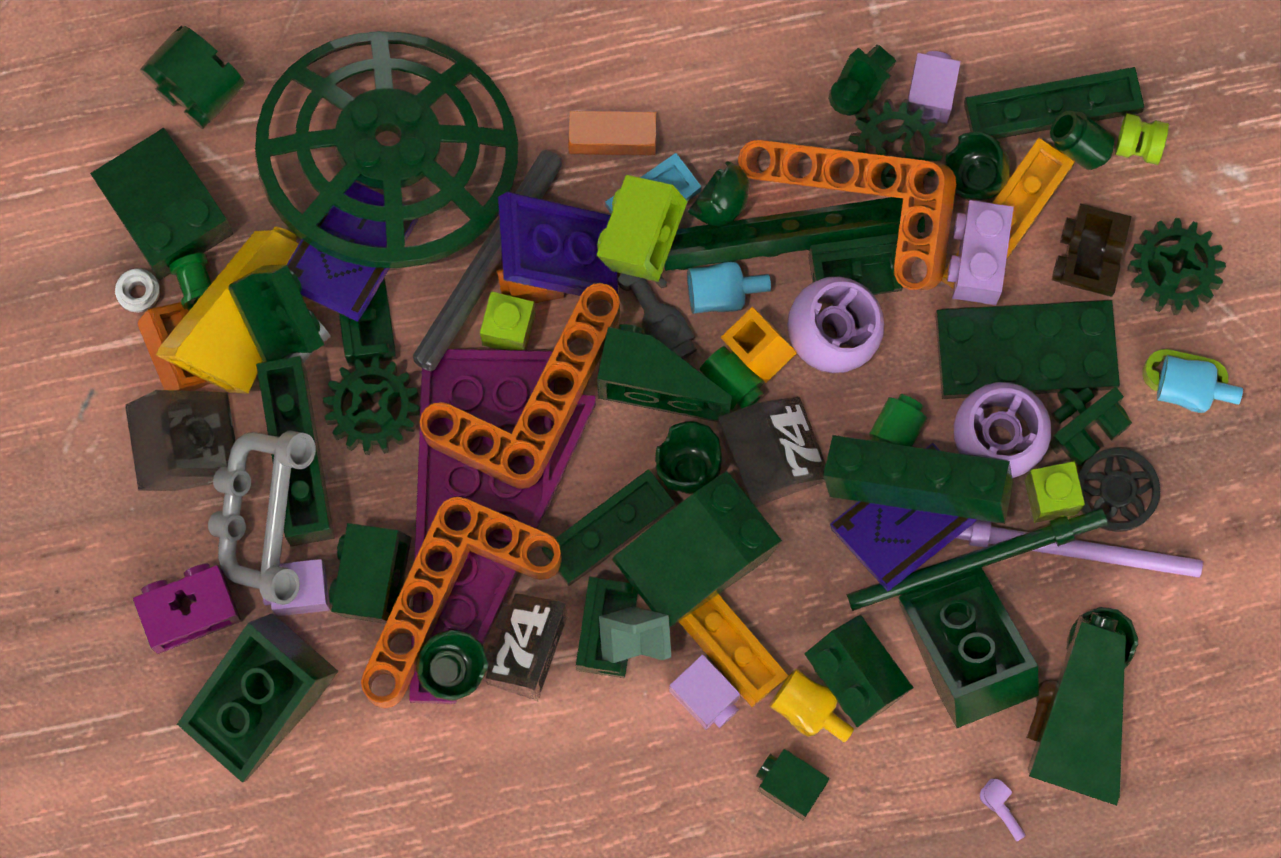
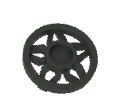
M1123 448L1101 451L1084 464L1078 475L1085 503L1081 509L1083 514L1092 511L1086 501L1084 491L1091 496L1101 497L1095 501L1093 511L1100 509L1104 503L1110 507V511L1105 515L1108 525L1100 527L1102 529L1113 532L1135 529L1150 518L1158 505L1160 482L1157 473L1148 460L1134 451ZM1114 457H1116L1121 471L1112 472L1111 467ZM1124 458L1137 463L1145 472H1133L1129 475L1127 473L1129 468ZM1106 459L1104 467L1106 476L1101 473H1088L1093 465ZM1141 479L1150 480L1141 488H1137L1134 481ZM1098 481L1101 484L1099 489H1094L1084 482ZM1152 488L1151 501L1145 511L1141 500L1136 495H1142ZM1130 503L1133 504L1139 518L1130 513L1126 506ZM1119 508L1121 515L1130 522L1113 523L1109 522V520L1116 515Z

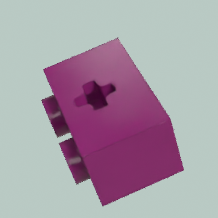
M208 563L194 566L184 572L185 578L168 584L167 580L150 583L141 589L143 594L133 598L149 645L157 654L163 653L242 622L224 573L218 565L211 568ZM184 597H188L194 602L190 605L191 613L188 615H184L180 610H176L182 606L181 599Z

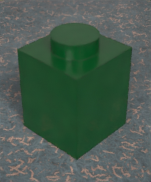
M783 749L778 758L770 753L756 775L757 778L762 780L758 792L802 821L830 780L829 777L786 749Z

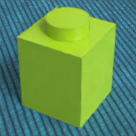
M491 291L480 330L482 346L498 350L526 351L536 316L534 301Z
M1075 461L1030 470L1024 480L1034 523L1057 519L1063 516L1077 515L1085 505Z

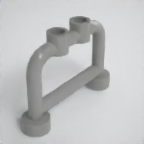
M287 431L280 437L250 432L244 433L235 441L230 451L228 467L218 469L213 478L215 489L220 493H224L223 510L213 513L208 522V529L211 535L219 538L218 560L225 576L234 583L260 589V593L265 600L281 605L292 602L297 596L300 587L296 572L280 567L291 468H306L313 461L316 452L313 438L309 434L297 431ZM251 450L274 454L261 571L239 565L236 558L237 540L242 538L246 530V523L244 518L240 516L242 496L247 494L251 486L250 475L245 471L247 457Z

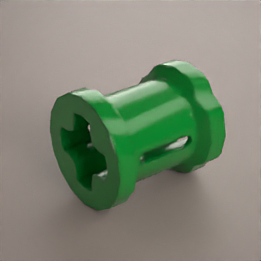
M195 253L181 257L169 265L170 273L177 277L184 296L181 300L184 309H191L212 284L206 269L208 258L204 253Z

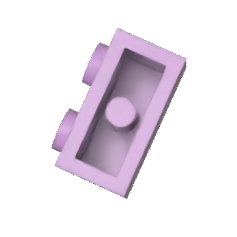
M969 200L965 214L957 213L953 239L960 240L958 256L951 255L947 276L948 282H954L952 299L991 305L997 304L1002 293L1014 207Z

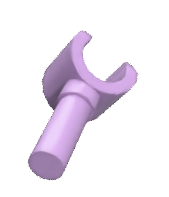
M990 779L980 791V800L1001 817L1015 840L1019 841L1026 835L1010 810L1003 804L1012 794V791L999 779Z

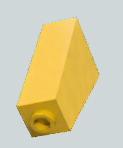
M273 227V230L254 231L161 344L156 356L229 393L249 394L258 373L256 364L262 363L263 360L228 287L231 283L261 266L287 265L299 245L296 242L298 236L281 227Z

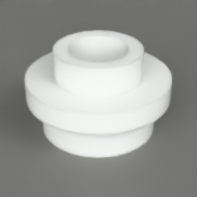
M131 269L122 274L115 286V294L123 308L139 313L147 311L156 304L160 295V286L155 276L149 271ZM142 285L146 287V292L142 297L133 298L131 296V290L135 286Z

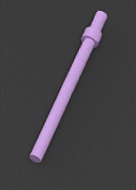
M977 520L955 539L968 540L971 546L985 548L988 547V544L994 545L1029 532L993 527L990 521ZM1075 540L1061 546L1053 543L1032 550L1198 578L1201 576L1203 561L1199 559Z

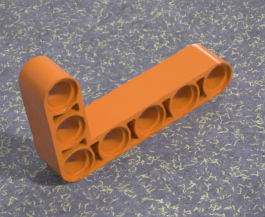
M764 140L750 141L740 150L738 164L744 170L747 177L755 180L903 198L894 263L895 278L902 287L909 290H930L942 281L956 190V177L947 165L925 160ZM766 149L770 155V164L765 171L761 172L757 166V158L761 151ZM807 154L812 161V168L807 176L802 177L798 171V163ZM849 159L854 166V174L848 182L844 183L839 176V169L842 163ZM891 164L896 171V180L891 187L886 188L882 184L881 174L884 168ZM934 170L939 176V185L933 193L929 194L924 189L923 180L929 171ZM928 214L933 221V229L928 237L923 238L919 235L917 224L923 215ZM921 258L927 266V274L922 281L917 282L911 274V268L913 263Z
M597 283L587 287L581 294L512 434L450 404L439 402L429 405L421 414L420 428L426 443L433 449L510 486L524 489L535 485L541 478L603 353L608 327L615 328L619 321L620 301L615 289L607 284ZM596 300H605L611 304L612 310L605 316H595L589 312L588 307ZM579 338L587 339L593 345L589 353L581 356L573 354L568 348L572 341ZM559 377L568 378L572 381L573 388L564 395L554 394L549 389V384L554 379ZM545 416L551 419L554 425L548 433L539 435L530 430L529 425L531 421L536 417ZM438 418H447L453 422V428L448 434L437 436L429 431L431 423ZM484 436L493 441V448L485 455L474 454L469 449L470 443L477 437ZM524 455L533 460L534 466L526 474H516L509 468L510 462L517 456Z
M453 497L444 501L435 515L363 672L361 685L368 700L376 707L390 708L398 704L404 697L416 671V662L421 648L431 638L470 551L533 579L545 580L556 575L561 566L560 546L556 539L543 531L466 498ZM456 511L466 512L471 517L469 525L463 530H451L446 525L450 514ZM496 529H505L511 533L512 540L508 546L497 549L488 544V536ZM540 546L549 548L554 554L552 561L542 567L535 566L528 560L530 552ZM440 551L447 552L452 556V563L448 569L436 572L428 567V560L431 555ZM420 592L429 593L434 599L431 608L424 613H416L409 608L410 599ZM401 633L410 634L415 640L411 651L402 655L391 651V641L396 635ZM383 674L394 677L396 684L390 694L387 696H377L372 693L371 686L376 677Z

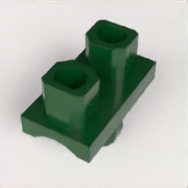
M880 45L873 47L867 54L860 48H857L850 54L838 80L829 91L828 99L830 105L840 114L847 116L855 115L856 119L859 117L867 119L869 117L868 108L876 105L891 77L889 72L896 63L895 58Z
M1067 387L1063 388L1057 393L1062 406L1054 411L1052 415L1059 424L1070 416L1073 420L1053 435L1054 439L1050 441L1049 446L1056 454L1063 450L1079 466L1082 465L1100 449L1086 432L1089 428L1097 423L1112 441L1132 424L1124 408L1120 405L1124 398L1117 387H1114L1086 409L1085 404L1094 398L1093 392L1088 387H1085L1077 394Z

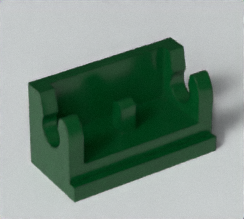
M898 233L811 245L808 258L812 283L826 277L840 276L864 285L873 295L902 291L903 287L897 282L894 275Z
M384 277L358 322L339 313L344 354L348 366H355V360L360 359L363 364L371 363L374 357H378L380 362L397 359Z
M589 576L576 659V671L625 678L628 659L616 663L602 660L599 616L633 606L636 607L638 592L630 583Z

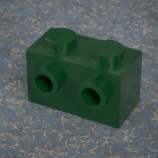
M347 523L346 532L340 537L337 546V557L340 561L338 576L333 579L329 590V602L332 605L331 612L345 618L386 624L403 587L412 537L399 530Z
M861 615L832 630L804 653L814 667L816 674L823 679L840 703L842 710L851 718L857 728L888 709L914 688Z

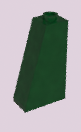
M1092 612L1091 618L1079 615L1028 766L1029 777L1117 806L1120 798L1126 636L1123 629L1117 628L1118 620Z

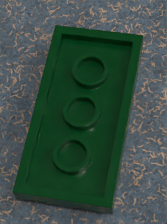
M1112 300L941 309L935 313L942 399L967 398L977 389L996 382H1010L1021 385L1034 394L1058 393L1065 387L1073 392H1080L1085 387H1088L1091 391L1112 390L1114 387L1118 389L1120 386Z

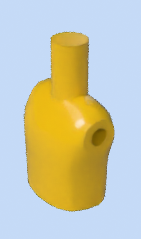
M797 668L790 673L769 704L770 708L784 716L793 727L808 737L816 735L824 728L845 743L854 731L851 725L833 713L838 700L831 690L814 682Z

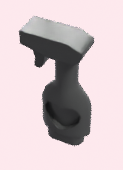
M621 274L618 278V285L623 290H632L644 310L642 328L645 330V334L655 337L682 359L696 352L697 348L692 342L695 336L682 314L675 307L658 301L647 283L648 279ZM661 274L659 282L656 283L660 288H665L667 282Z

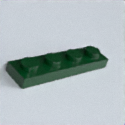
M1135 67L965 97L964 100L970 132L981 131L995 139L1050 130L1054 120L1065 111L1082 112L1093 121L1122 117L1126 113H1142L1145 108Z

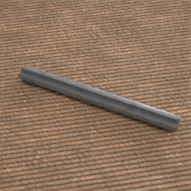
M545 149L541 151L515 193L542 199L562 167V158L550 150ZM500 219L496 222L413 354L414 362L427 371L435 370L502 263Z

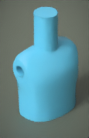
M724 262L708 267L688 268L687 270L688 295L693 314L740 311L745 305L746 294L771 291L769 274L744 277L740 265L736 262Z
M1170 355L1165 357L1157 389L1158 401L1177 404L1197 413H1204L1209 410L1214 399L1237 405L1240 404L1243 388L1217 382V368L1214 364L1199 360H1185Z

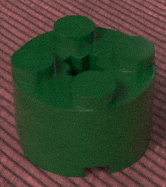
M180 26L140 69L157 86L155 90L172 106H175L177 103L182 105L186 109L184 113L201 129H204L246 84L238 71L229 62L225 65L216 55L218 51L186 26Z

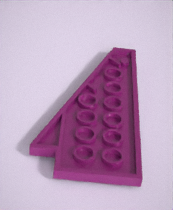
M447 349L435 370L427 371L422 368L420 418L426 407L433 403L443 402L512 434L553 351ZM555 379L549 384V389L554 394ZM596 395L581 396L541 478L530 488L519 489L510 486L433 449L426 443L420 428L415 559L439 507L444 501L453 497L466 498L538 529L596 406ZM539 416L531 421L529 428L535 434L541 435L548 433L553 428L554 423L548 417ZM438 418L431 423L429 431L437 436L446 435L452 430L453 422L447 418ZM477 437L470 443L469 449L474 454L485 455L491 451L494 443L488 437ZM517 456L510 462L509 468L516 474H526L533 468L534 462L528 456ZM456 511L447 518L446 525L451 530H463L469 525L471 517L466 512ZM496 529L490 533L487 542L493 548H504L511 542L512 535L505 529ZM470 551L431 637L440 632L457 630L470 633L481 644H484L517 571ZM436 552L429 558L428 567L436 572L444 571L451 565L452 556L447 552ZM425 592L415 594L413 596V612L424 613L428 611L433 605V596ZM413 636L411 640V649L414 647L415 642ZM415 671L410 681V703L456 704L457 700H444L431 695L421 686L417 677V671Z

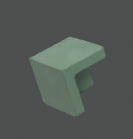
M633 606L599 616L602 660L616 663L639 655L659 660L671 658L669 615Z

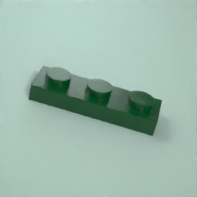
M649 469L555 538L560 546L562 559L558 573L568 586L676 507V503ZM543 547L542 552L551 562L554 556L553 552L549 548Z

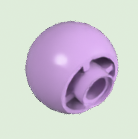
M826 277L805 287L795 298L788 315V335L794 350L809 366L828 373H845L859 368L868 362L879 348L884 334L883 312L878 300L864 285L845 277ZM821 303H833L832 306L823 309L819 313L822 306ZM822 322H827L835 328L837 332L836 339L830 338L824 333ZM844 344H847V345H850V346H852V347H854V348H840V347H841L842 345H844Z
M1010 382L988 384L972 392L962 402L954 421V440L959 454L1010 461L1012 478L1019 477L1032 470L1043 459L1051 439V422L1048 411L1042 401L1032 391ZM993 406L1009 408L1007 412L998 411L984 418V409ZM1016 412L1019 413L1028 425L1030 434L1025 437L1022 436V426L1015 416ZM995 426L1005 428L1010 433L1011 442L1004 445L995 443L989 436V429ZM975 430L979 431L978 439ZM1015 449L1021 452V453H1018V454L1009 456L1011 453L1014 452Z

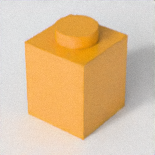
M753 306L721 336V339L744 364L762 378L765 383L797 354L790 343Z

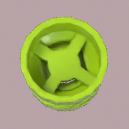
M1126 113L1119 132L1115 155L1126 158L1136 155L1142 157L1146 163L1158 165L1165 147L1169 123L1157 120L1147 123L1143 122L1137 115ZM1142 131L1139 146H1137L1140 137V132Z

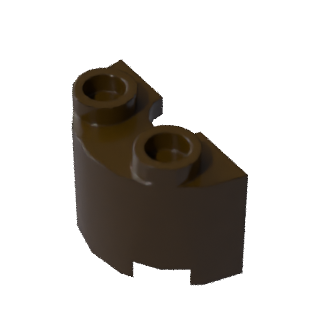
M1080 203L1076 218H1066L1060 243L1067 244L1068 246L1065 257L1057 256L1052 281L1113 297L1132 216Z

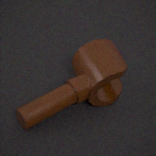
M1045 680L1039 684V696L1036 697V712L1026 738L1037 741L1057 681Z

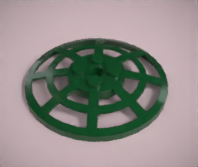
M375 31L352 34L329 41L306 53L288 67L273 85L262 105L256 127L255 158L259 180L269 203L280 219L299 238L319 251L344 262L374 268H404L424 265L448 257L468 246L489 228L499 215L498 197L512 191L518 165V137L513 115L503 94L492 79L472 60L452 47L430 38L404 32ZM371 44L372 59L348 64L332 72L326 78L306 68L331 53L354 46ZM389 44H401L424 49L447 58L455 64L440 74L434 69L417 62L390 58ZM392 70L412 73L427 79L431 83L417 95L404 90L393 89ZM374 71L375 89L364 92L355 98L336 86L351 76ZM470 74L483 85L495 102L502 118L504 130L478 127L477 118L470 103L455 85ZM293 80L311 90V93L307 96L300 109L296 123V133L269 139V126L274 108L286 86ZM446 93L459 109L465 126L439 125V121L430 107ZM322 98L342 110L335 129L309 132L312 115ZM390 131L397 134L400 141L395 145L385 146L377 141L376 136L381 132ZM441 142L467 143L464 160L454 177L436 162ZM480 144L505 147V161L501 178L490 199L482 206L464 188L476 168ZM335 146L337 157L343 168L330 182L324 178L317 168L310 149ZM297 151L298 161L304 175L312 187L319 193L303 214L292 205L281 189L272 168L271 156ZM424 177H427L440 189L438 193L423 201L402 205L401 188L410 186ZM358 180L370 187L383 189L384 206L362 203L348 197L344 193ZM450 201H453L470 219L461 228L440 239L421 245L405 247L404 221L429 215L446 206ZM333 206L359 218L385 222L387 248L352 243L327 233L317 225Z

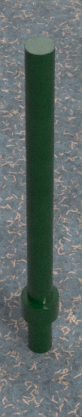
M1102 508L1071 519L1063 516L1049 521L1050 526L914 571L888 592L878 583L846 595L850 607L854 611L1053 543L1061 546L1075 541L1074 536L1108 525L1106 516Z

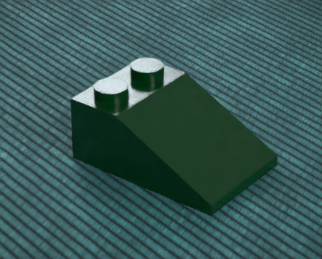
M162 128L90 173L159 280L171 274L169 265L175 260L190 254L205 253L233 235L226 217L165 128Z
M620 324L618 329L608 327L597 377L598 399L728 424L732 400L730 394L655 337L646 335L643 328L629 324Z
M725 471L686 498L618 552L612 560L652 611L669 615L670 628L766 562L782 540L731 475Z
M982 568L925 586L898 597L899 604L936 691L956 728L1039 696L1038 665Z
M273 613L248 622L177 725L243 783L249 779L314 706L338 673V670Z

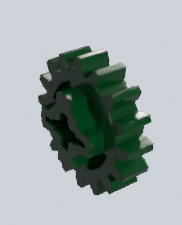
M886 99L882 112L872 105L867 110L870 120L862 117L857 119L855 125L862 132L851 133L848 141L858 145V148L852 150V152L869 154L868 140H870L869 143L875 147L877 155L887 156L891 146L889 142L893 143L906 132L907 135L903 140L902 151L892 155L893 157L941 161L944 153L934 149V146L940 144L944 137L942 134H932L931 132L938 122L936 118L929 119L926 122L921 118L925 111L924 106H920L915 112L909 110L908 99H904L899 108H894L891 99ZM889 119L904 120L902 125L887 127L883 123L879 124ZM917 129L924 140V154L916 146L914 134ZM891 164L886 166L881 174V181L886 188L891 187L896 180V174L888 173L890 169L894 168ZM931 170L926 175L933 177L936 172Z
M1180 218L1174 219L1170 229H1167L1166 225L1159 221L1154 227V234L1145 229L1139 237L1142 244H1134L1130 254L1138 259L1130 261L1127 271L1138 273V276L1133 279L1130 285L1132 288H1144L1145 292L1140 299L1143 303L1151 298L1157 300L1155 311L1160 312L1167 304L1171 305L1173 315H1178L1182 310V306L1186 304L1188 310L1193 313L1199 307L1198 298L1208 304L1214 297L1210 289L1218 290L1223 283V280L1215 275L1222 273L1226 268L1225 262L1215 260L1222 251V246L1215 245L1210 247L1208 241L1213 233L1208 231L1200 236L1196 233L1198 223L1195 221L1190 224L1188 229L1182 228ZM1167 241H1178L1177 244L1169 247L1159 245ZM1194 249L1199 253L1203 262L1199 261ZM1173 260L1181 263L1180 273L1172 271ZM1150 271L1154 272L1159 285L1153 280ZM1184 286L1192 289L1194 286H1197V288L1189 292L1175 293L1176 289Z
M374 357L371 367L364 368L361 360L357 359L355 360L356 371L350 373L347 369L341 367L339 369L343 378L341 383L336 381H329L328 383L329 389L335 395L323 398L324 406L334 410L324 416L327 425L338 424L332 434L336 440L342 439L347 435L346 446L351 451L360 443L363 445L365 455L371 454L373 445H379L384 454L389 453V441L394 440L397 444L403 445L402 430L414 432L416 429L409 416L420 415V407L410 403V401L419 397L417 388H405L411 381L410 375L406 372L397 377V366L394 362L388 364L386 369H382L378 357ZM369 379L382 380L379 385L365 384L363 381ZM349 392L352 396V406L345 411L346 415L343 416V402ZM401 397V410L395 421L391 415L392 406L398 401L397 398ZM369 399L373 403L378 402L380 410L376 413L370 409L366 410L363 403ZM364 428H375L381 432L369 434L360 431Z

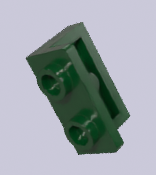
M287 265L261 266L229 285L230 294L263 362L279 360L289 353H312L325 345L319 334V321L314 313L307 308L300 294L302 291L301 283L296 274Z

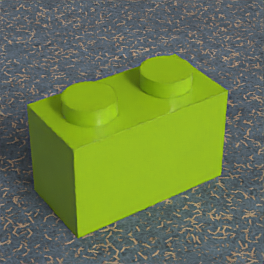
M626 175L622 187L614 195L612 202L613 211L608 225L602 230L598 238L597 256L613 272L659 282L687 205V200L672 184Z

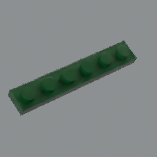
M889 197L735 220L719 227L708 224L677 229L664 269L665 271L675 269L688 270V268L708 264L736 262L737 260L762 256L775 257L782 253L802 250L810 251L811 245L899 233L903 198ZM924 215L917 224L919 233L925 232Z

